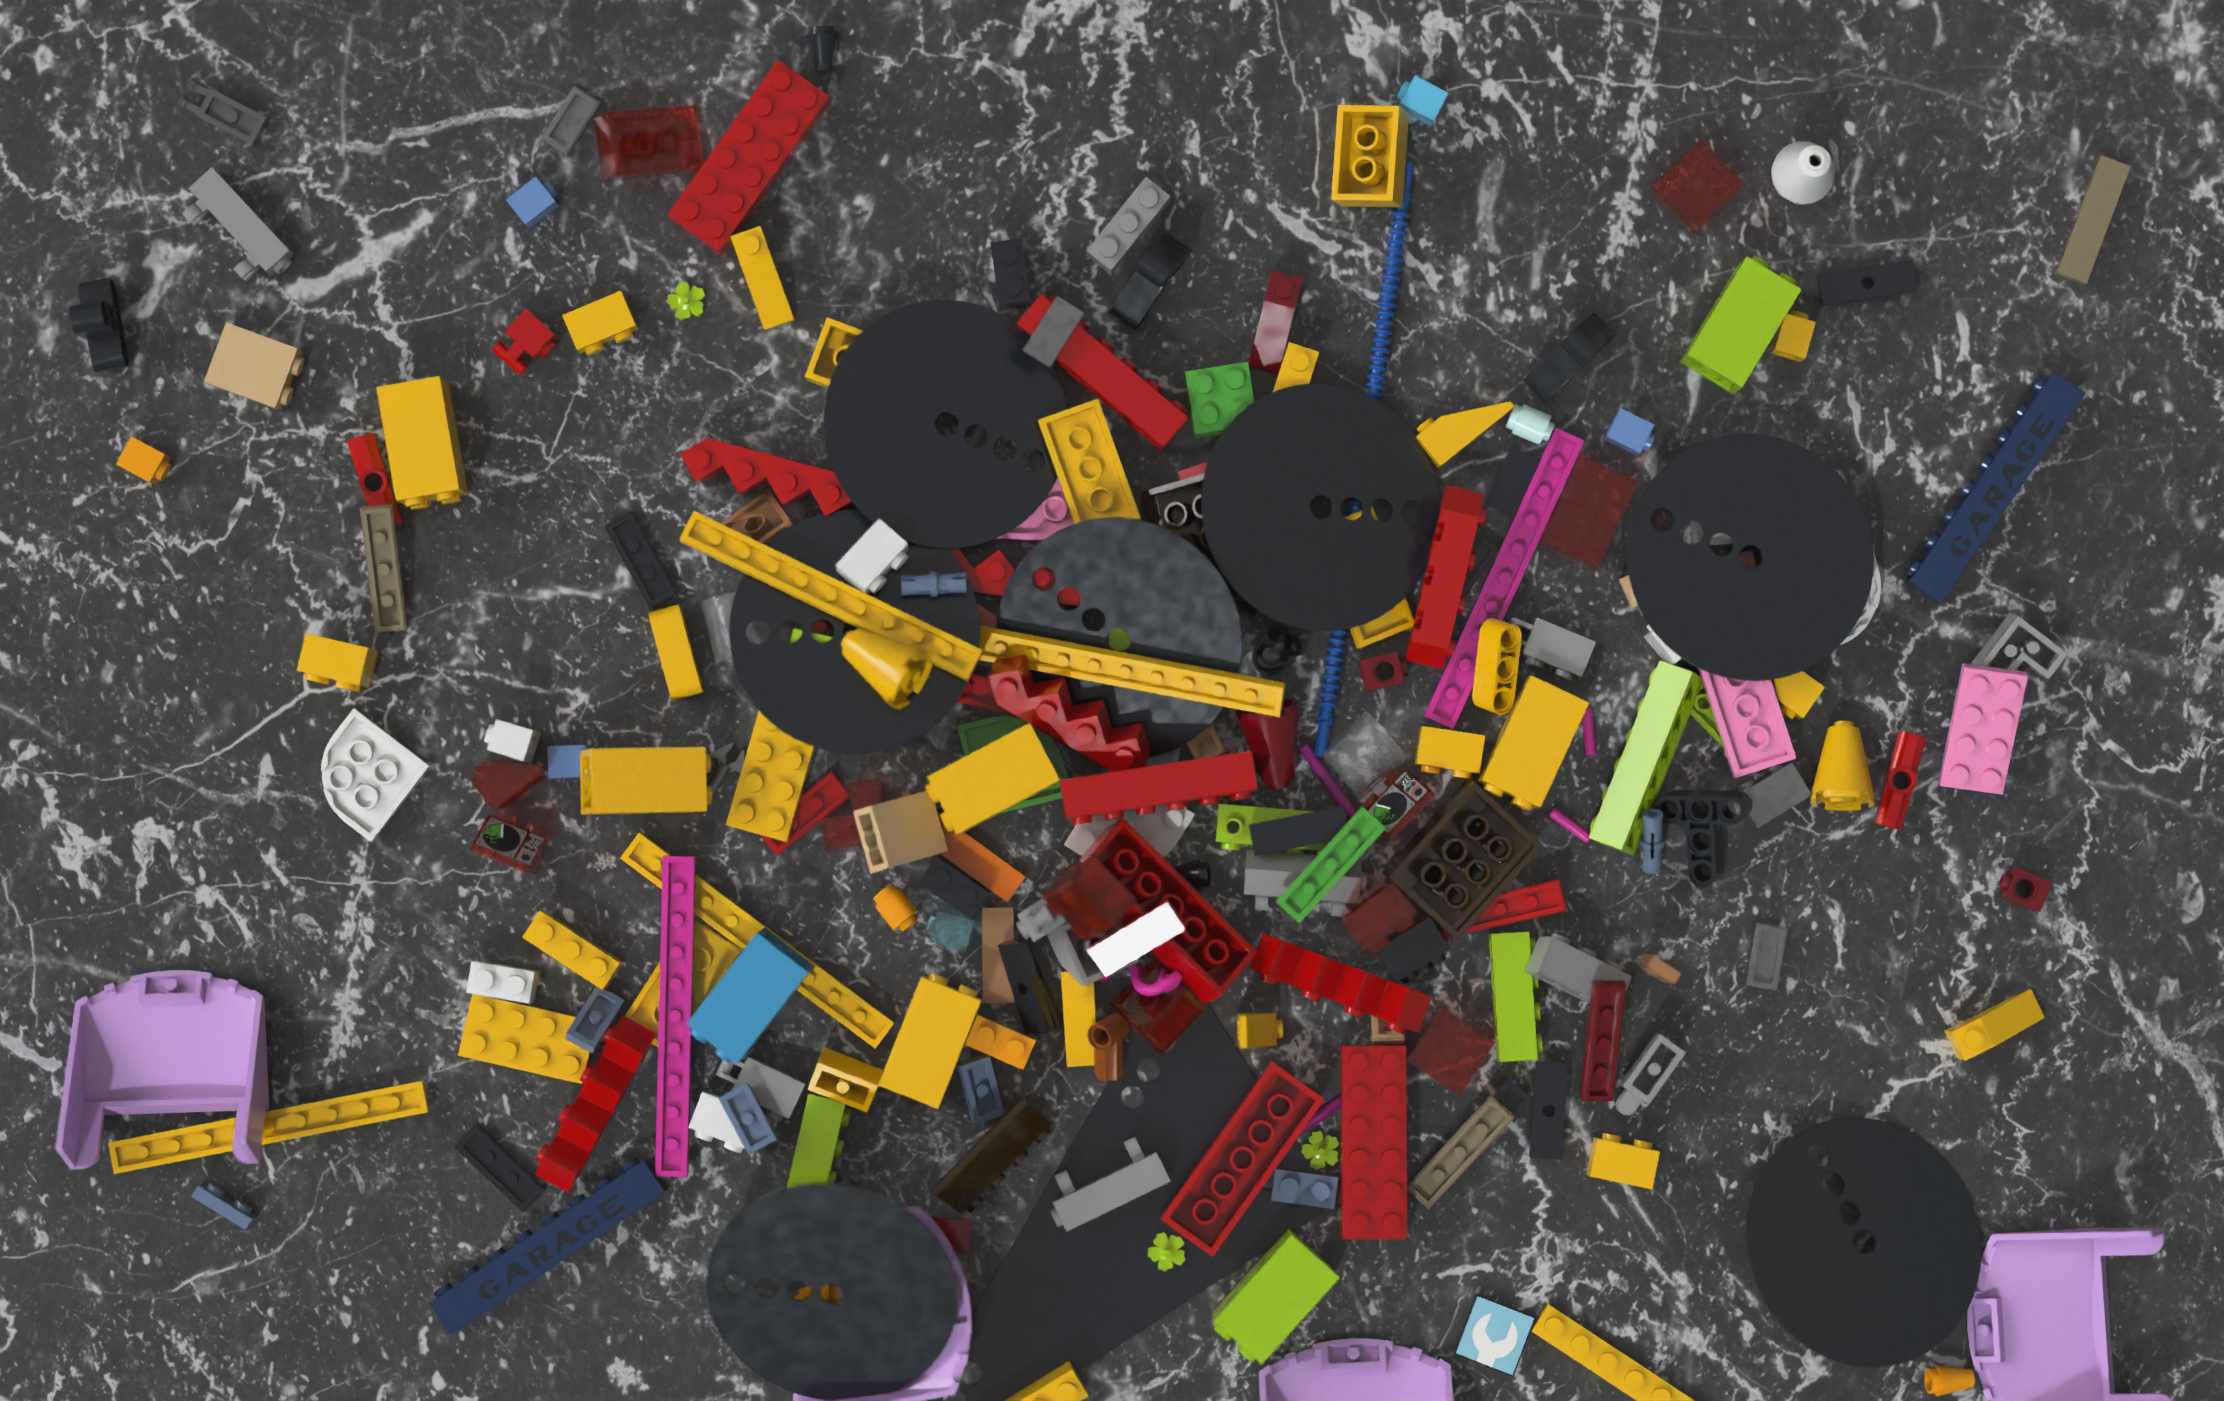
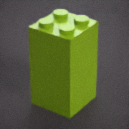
M1753 256L1752 259L1746 257L1738 264L1679 361L1732 394H1735L1744 386L1802 290L1795 286L1797 284L1795 279L1784 273L1777 275L1768 269L1770 265L1756 256Z
M1288 1228L1212 1312L1214 1329L1225 1340L1229 1341L1233 1338L1238 1342L1236 1345L1239 1348L1238 1351L1251 1363L1256 1359L1263 1364L1340 1277L1333 1267Z

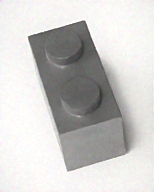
M1792 762L1785 765L1780 763L1771 766L1765 770L1767 776L1756 781L1753 777L1738 786V789L1748 794L1752 800V811L1746 818L1753 829L1763 826L1811 796L1810 790Z

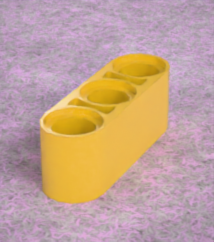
M680 604L649 612L653 635L672 701L704 693Z
M1490 618L1482 624L1479 632L1472 700L1477 707L1499 715L1508 713L1513 707L1522 640L1521 630L1516 625Z

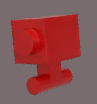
M525 309L505 331L515 341L514 344L507 348L499 341L492 348V351L521 376L529 367L520 359L525 352L530 354L536 361L540 357L545 359L556 348L557 345L554 342L558 337Z

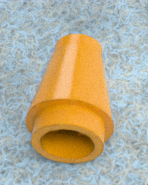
M1934 1364L1932 1368H1926L1924 1373V1384L1927 1393L1935 1394L1937 1397L1973 1388L1975 1383L1972 1369Z

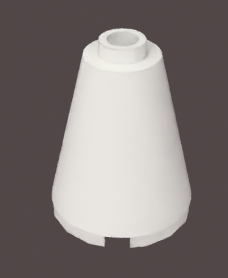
M1808 141L1794 142L1784 147L1776 156L1771 170L1772 182L1778 194L1783 198L1799 205L1811 204L1823 198L1830 191L1835 179L1834 163L1829 153L1818 144Z

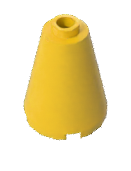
M860 628L854 632L849 631L841 643L843 648L842 655L884 700L895 709H902L911 702L906 698L912 692L918 694L922 690L932 669L933 663L928 660L932 658V655L928 652Z
M1836 721L1834 726L1827 729L1810 796V803L1814 807H1817V802L1825 803L1826 810L1856 811L1861 810V804L1868 803L1869 808L1875 804V795L1860 729L1853 726V722Z

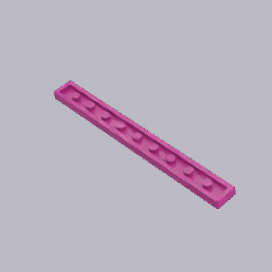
M1558 428L1554 429L1457 641L1453 656L1447 663L1423 717L1452 730L1454 729L1473 687L1480 628L1490 618L1503 621L1584 440Z
M663 856L655 1176H689L692 1035L690 1030L692 1028L687 1025V1022L692 1017L696 856Z

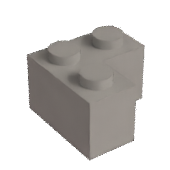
M2009 613L1971 664L2017 670L2021 663H2024L2038 675L2050 679L2068 653L2018 615Z

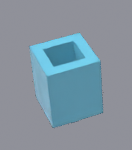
M1415 75L1411 83L1405 80L1397 98L1401 100L1399 106L1406 110L1409 115L1432 126L1448 96V92Z

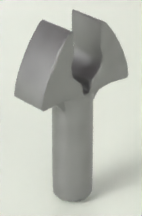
M734 743L725 745L712 754V756L718 758L719 764L707 783V786L711 787L712 799L730 772L737 771L741 774L746 756L745 750H742L735 762L727 765V754L735 745Z

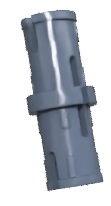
M930 571V574L901 575L902 596L931 594V597H937V594L966 593L965 572L936 574V571Z
M1647 809L1643 812V835L1640 837V846L1643 848L1642 871L1648 874H1657L1662 871V848L1665 847L1666 840L1665 836L1662 835L1663 812L1659 809ZM1651 833H1654V849H1651Z

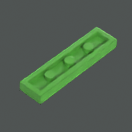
M1362 806L1277 899L1276 903L1294 920L1300 923L1386 827Z

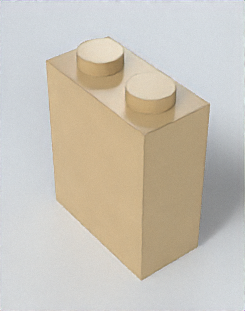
M226 322L204 382L213 387L282 411L283 405L287 406L292 398L294 389L290 386L294 376L300 375L305 359L302 358L303 352L298 348Z
M927 791L853 811L870 873L948 851L945 834L942 831L937 814V806L933 803Z

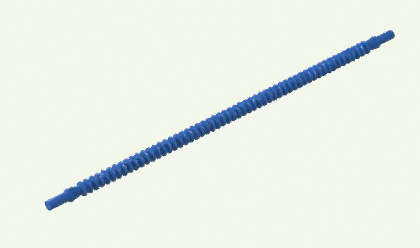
M1407 161L1405 166L1403 207H1395V211L1391 212L1394 220L1390 221V225H1393V228L1388 231L1391 234V238L1387 239L1390 247L1386 248V252L1389 255L1384 258L1387 261V265L1383 266L1386 274L1382 275V279L1385 282L1380 285L1383 288V292L1379 293L1382 301L1377 304L1381 309L1376 312L1379 316V320H1375L1378 328L1373 331L1377 336L1372 339L1375 343V347L1371 348L1374 355L1369 358L1373 363L1368 366V369L1371 370V374L1367 375L1370 382L1365 385L1369 390L1364 393L1378 402L1379 399L1383 398L1380 391L1385 388L1382 385V381L1386 380L1383 372L1387 371L1384 364L1389 361L1386 358V354L1390 353L1387 345L1391 344V340H1388V337L1393 334L1390 331V327L1394 326L1391 318L1395 317L1396 314L1392 310L1397 307L1394 304V299H1398L1395 291L1399 290L1400 287L1396 283L1401 280L1398 276V272H1402L1399 264L1403 263L1404 260L1400 256L1405 253V250L1402 249V245H1406L1403 237L1407 236L1408 233L1404 229L1409 226L1406 218L1410 217L1407 211L1412 200L1410 191L1415 163ZM1352 497V501L1348 502L1351 510L1346 512L1349 515L1362 510L1360 501ZM1345 629L1329 631L1332 633V637L1328 638L1331 645L1326 647V650L1329 651V655L1325 656L1328 664L1323 666L1327 669V672L1322 675L1325 678V683H1321L1324 691L1319 693L1323 699L1318 702L1321 705V710L1316 721L1318 731L1314 756L1325 758L1327 756L1330 729L1334 725L1333 709L1338 706L1334 703L1335 698L1339 697L1336 694V689H1340L1337 681L1342 678L1338 675L1339 671L1343 670L1340 667V662L1344 661L1341 654L1346 651L1342 648L1343 644L1347 643L1344 635H1347L1348 631Z

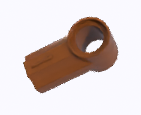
M1111 1013L1093 1024L1087 1033L1088 1040L1094 1047V1074L1096 1079L1105 1082L1110 1080L1117 1081L1123 1077V1039L1127 1037L1129 1027L1126 1019L1118 1013Z

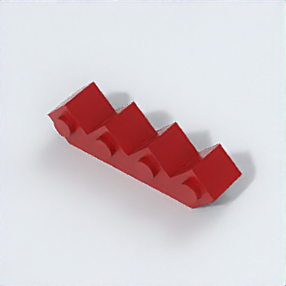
M709 438L680 454L693 478L699 483H704L726 470L740 494L746 495L769 481L778 499L784 506H790L810 493L813 494L825 517L837 510H846L854 505L841 487L835 473L829 470Z
M1447 485L1445 487L1405 661L1443 669L1446 657L1452 658L1456 639H1452L1451 636L1457 613H1463L1466 595H1461L1467 569L1473 570L1476 552L1472 551L1477 525L1483 526L1487 508L1481 507L1483 493Z
M958 548L948 549L963 568L974 594L1002 598L1004 590L1015 570L1000 550L973 569ZM1045 567L1035 570L1033 583L1037 588L1049 590L1055 585L1056 578L1052 570ZM1064 588L1058 593L1057 599L1060 606L1077 608L1080 605V595L1075 589Z
M1026 654L995 660L988 677L997 705L1112 772L1146 766L1151 749L1143 722L1112 728L1104 700L1073 706L1065 677L1034 683Z
M1262 933L1256 949L1257 954L1253 957L1249 968L1261 973L1259 980L1275 986L1278 985L1279 981L1303 989L1301 996L1317 1002L1320 1001L1321 996L1346 1005L1344 1009L1346 1013L1362 1018L1363 1013L1370 1014L1388 1021L1386 1028L1402 1034L1405 1033L1406 1029L1419 1033L1432 998L1431 996Z
M622 1016L616 1026L610 1024L602 1038L606 1045L601 1056L594 1066L591 1064L587 1065L580 1078L584 1085L579 1096L572 1106L568 1103L565 1105L558 1117V1121L562 1122L556 1137L551 1145L545 1143L536 1157L540 1164L535 1175L569 1193L588 1162L587 1159L595 1145L598 1144L606 1130L616 1107L627 1092L639 1065L643 1063L656 1033L625 1016Z

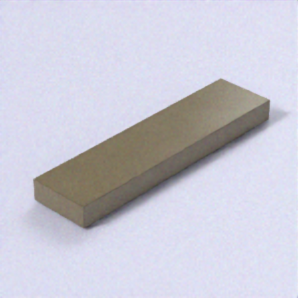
M2103 155L2099 156L2056 269V275L2082 285L2087 284L2131 166Z
M393 504L361 506L360 516L375 633L407 630L408 620Z
M1491 1094L1409 1181L1407 1190L1429 1210L1515 1118V1115Z

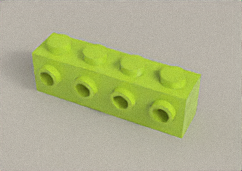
M1218 804L1215 842L1222 843L1221 849L1240 850L1241 844L1252 845L1249 830L1250 824L1313 811ZM1329 842L1285 850V853L1304 854V850H1315L1318 855Z

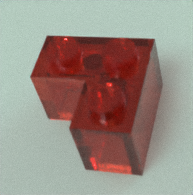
M881 778L848 783L852 813L853 811L885 802ZM854 814L821 819L825 851L863 846Z

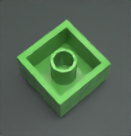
M1248 362L1185 371L1184 377L1194 438L1222 434L1239 413L1254 403Z

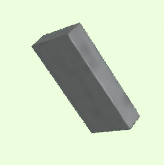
M574 86L544 132L541 140L569 157L602 103Z
M1057 296L1023 351L1051 368L1082 319L1084 312Z
M1755 922L1744 985L1777 991L1788 928Z

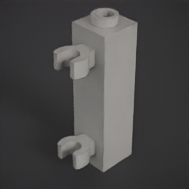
M211 167L188 188L198 200L185 209L182 215L195 226L210 211L250 254L234 268V271L242 279L247 281L260 266L272 276L274 273L280 274L291 265L292 261L290 259L295 254L214 168Z
M1247 850L1244 894L1255 895V910L1267 911L1269 896L1280 897L1317 855L1274 852L1255 856L1254 850ZM1358 859L1321 899L1322 901H1331V916L1344 917L1345 902L1359 903L1360 891H1366L1367 872H1362V859Z
M1136 1137L1124 1141V1144L1133 1161L1132 1163L1078 1189H1075L1067 1170L1056 1174L1055 1179L1063 1196L1053 1200L1055 1208L1051 1209L1050 1212L1057 1227L1064 1225L1067 1232L1171 1182L1157 1151L1144 1156Z

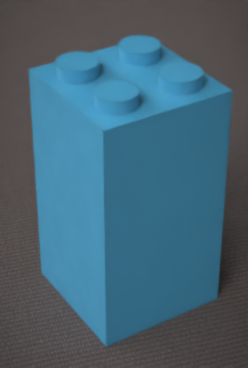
M767 928L760 930L687 1022V1025L692 1028L690 1030L691 1035L702 1043L708 1041L717 1048L715 1053L724 1061L731 1063L733 1060L738 1064L751 1051L815 966Z

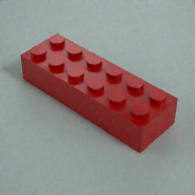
M777 60L667 214L670 220L723 257L733 243L730 236L740 233L832 104L830 96Z
M1041 294L1019 319L1017 327L1032 336L1055 300V297L1050 295L1047 299ZM1080 320L1056 358L1055 363L1163 453L1187 425V409L1174 398L1170 401L1161 395L1163 389L1149 377L1144 381L1137 375L1138 368L1126 357L1119 360L1113 355L1114 348L1100 336L1094 339L1089 334V326Z
M1252 751L1060 780L1066 821L1072 820L1073 825L1092 823V817L1104 815L1105 821L1124 818V812L1136 810V816L1153 814L1156 812L1155 807L1167 805L1168 811L1185 809L1188 807L1187 802L1199 800L1200 806L1218 804L1220 802L1219 797L1230 796L1231 801L1250 799L1251 792H1255L1258 789Z
M1124 818L1108 826L1070 869L1124 925L1164 901L1169 900L1186 924V927L1183 931L1152 948L1151 951L1173 973L1174 970L1180 972L1182 975L1181 981L1204 1004L1221 997L1257 954V951Z
M1403 1044L1339 1045L1340 1237L1342 1239H1407L1406 1046Z
M1270 1061L1161 1214L1160 1220L1213 1257L1325 1099L1276 1063Z

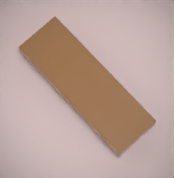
M1014 907L982 908L983 1003H1015L998 948V944L1014 940Z
M1642 954L1637 961V966L1662 982L1673 984L1681 975V973L1654 955Z

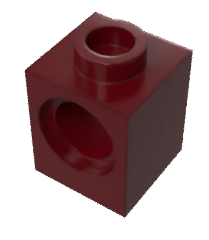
M1397 652L1358 662L1365 693L1404 684L1403 677L1408 676L1405 658H1399ZM1387 663L1392 667L1393 675L1390 680L1384 681L1377 677L1376 667L1378 664Z
M2010 868L2009 872L2005 871L2000 878L1998 889L2001 892L1998 897L2030 911L2040 912L2052 882L2022 869ZM2022 879L2029 885V892L2023 898L2018 896L2015 890L2017 882Z

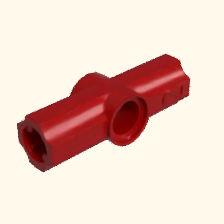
M374 432L347 440L359 477V487L365 495L368 506L393 504L396 526L403 524L404 522L392 488V479L386 470ZM373 473L379 474L383 479V485L378 491H373L368 485V478Z
M1898 731L1888 771L1885 772L1883 777L1884 786L1874 819L1875 824L1902 830L1911 793L1917 784L1916 774L1926 741L1925 737ZM1898 771L1904 773L1907 778V784L1901 790L1893 784V776Z

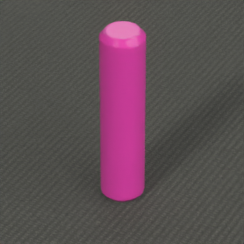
M1587 708L1582 718L1585 754L1592 756L1597 754L1592 709Z
M1552 809L1549 817L1585 843L1590 841V832L1559 809Z

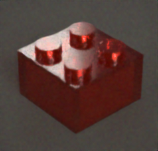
M1699 140L1650 189L1695 234L1745 184L1702 140Z
M1093 854L1064 870L1042 895L1048 902L1050 909L1056 914L1061 915L1071 925L1073 932L1086 941L1115 926L1137 900Z
M1438 1006L1407 1053L1406 1061L1460 1096L1495 1042L1443 1007Z

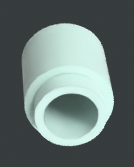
M1515 404L1505 427L1512 430V434L1540 445L1542 439L1545 441L1549 440L1555 424L1550 422L1551 415L1525 404L1523 406Z

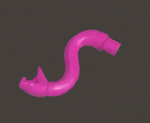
M1140 961L1128 967L1133 987L1140 994L1146 996H1155L1162 992L1168 993L1178 987L1182 979L1181 973L1177 970H1174V973L1169 975L1164 967H1162L1157 981L1147 983L1143 978V968ZM1115 973L1108 975L1097 981L1103 985L1108 980V978L1110 976L1113 977Z

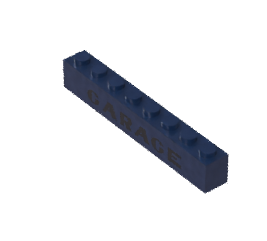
M2052 372L2046 377L2041 375L2031 388V391L2035 394L2028 403L2023 401L2013 415L2017 420L2011 429L2007 427L2003 429L1995 441L1999 446L1993 455L1987 453L1978 465L1977 469L1981 472L1976 480L1970 479L1961 490L1959 495L1963 499L1957 507L1952 505L1942 518L1945 525L1939 533L1934 531L1924 544V547L1928 549L1921 559L1916 557L1908 567L1906 573L1910 576L1905 583L1935 604L1943 602L2085 395V392L2056 372Z
M637 1158L633 1159L620 1168L624 1174L615 1180H612L609 1175L594 1185L597 1192L588 1198L582 1193L567 1203L570 1210L561 1216L555 1211L540 1221L543 1228L534 1234L528 1229L513 1239L517 1244L507 1252L504 1247H501L487 1257L490 1262L481 1269L474 1265L460 1275L463 1279L462 1282L454 1287L449 1282L435 1291L436 1299L429 1304L448 1333L452 1335L665 1193L667 1188L659 1176H655V1170L646 1158L642 1162H639Z

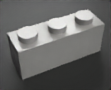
M1145 177L1086 250V256L1108 274L1112 275L1170 203L1171 196Z
M1552 934L1551 937L1538 938L1525 970L1526 973L1590 1004L1592 980H1624L1627 991L1632 976L1622 972L1623 967L1609 960L1602 962L1596 959L1597 954L1584 947L1576 949L1569 945V939L1558 934Z

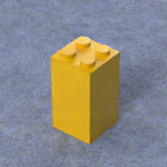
M436 376L376 387L396 501L406 507H410L411 510L430 507L429 502L436 500L438 502L442 501V504L460 502V496L468 495L449 383L442 377Z
M1534 676L1525 678L1477 782L1483 784L1482 789L1486 793L1498 798L1502 797L1503 794L1511 797L1510 804L1525 811H1531L1532 808H1541L1589 702Z
M1028 723L927 776L930 783L925 788L933 803L936 804L940 801L945 811L940 814V817L948 832L955 830L956 834L960 835L1059 783L1060 779L1033 727Z
M706 747L598 748L580 751L581 815L694 813L707 811V805H711L712 801L711 787L707 786L706 773L711 771L710 754H706Z
M931 972L929 977L922 976L920 978L878 1085L938 1109L941 1106L983 999L977 997L978 990L963 984L959 986V989L947 985L948 978Z

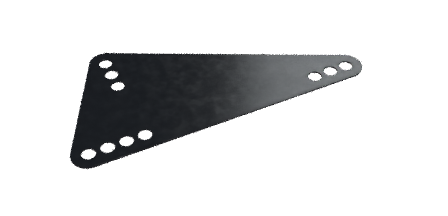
M1180 987L1185 994L1176 1003L1164 992L1162 995L1173 1006L1176 1004L1187 1005L1192 1011L1191 1022L1185 1027H1176L1170 1022L1168 1011L1147 1034L1141 1029L1138 1030L1123 1056V1077L1117 1081L1110 1080L972 1313V1332L967 1362H974L980 1366L982 1378L977 1384L972 1386L965 1385L960 1380L957 1390L964 1394L966 1401H1004L1068 1361L1071 1362L1078 1373L1271 1247L1288 1228L1294 1232L1321 1212V1207L1307 1205L1293 1207L1285 1202L1271 1201L1272 1191L1261 1189L1213 1257L1160 1220L1161 1214L1257 1081L1209 1006L1204 1004L1189 988ZM1161 1031L1172 1033L1176 1039L1174 1051L1167 1055H1161L1153 1048V1038ZM1153 1059L1159 1064L1160 1074L1155 1081L1144 1082L1139 1079L1136 1068L1140 1061ZM1129 1086L1138 1087L1144 1095L1143 1104L1135 1110L1125 1108L1120 1101L1122 1091ZM1136 1137L1144 1156L1157 1151L1171 1182L1067 1232L1064 1225L1057 1227L1050 1212L1051 1209L1055 1208L1053 1200L1063 1196L1055 1179L1056 1174L1067 1170L1075 1189H1078L1132 1163L1133 1161L1124 1144V1141ZM1296 1141L1276 1167L1278 1169L1317 1174L1314 1168L1310 1167L1308 1159L1301 1153V1148ZM1162 1232L1166 1233L1168 1241L1171 1235L1181 1236L1184 1241V1245L1180 1249L1184 1251L1185 1261L1181 1266L1172 1261L1173 1268L1168 1269L1166 1272L1158 1269V1261L1153 1262L1147 1256V1249L1156 1246L1153 1240L1156 1238L1157 1233ZM943 1397L924 1401H942Z

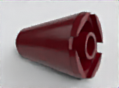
M1283 699L1280 717L1236 710V718L1249 750L1252 751L1253 760L1263 784L1270 785V789L1288 787L1289 781H1292L1295 777L1300 707L1299 702H1293V699Z

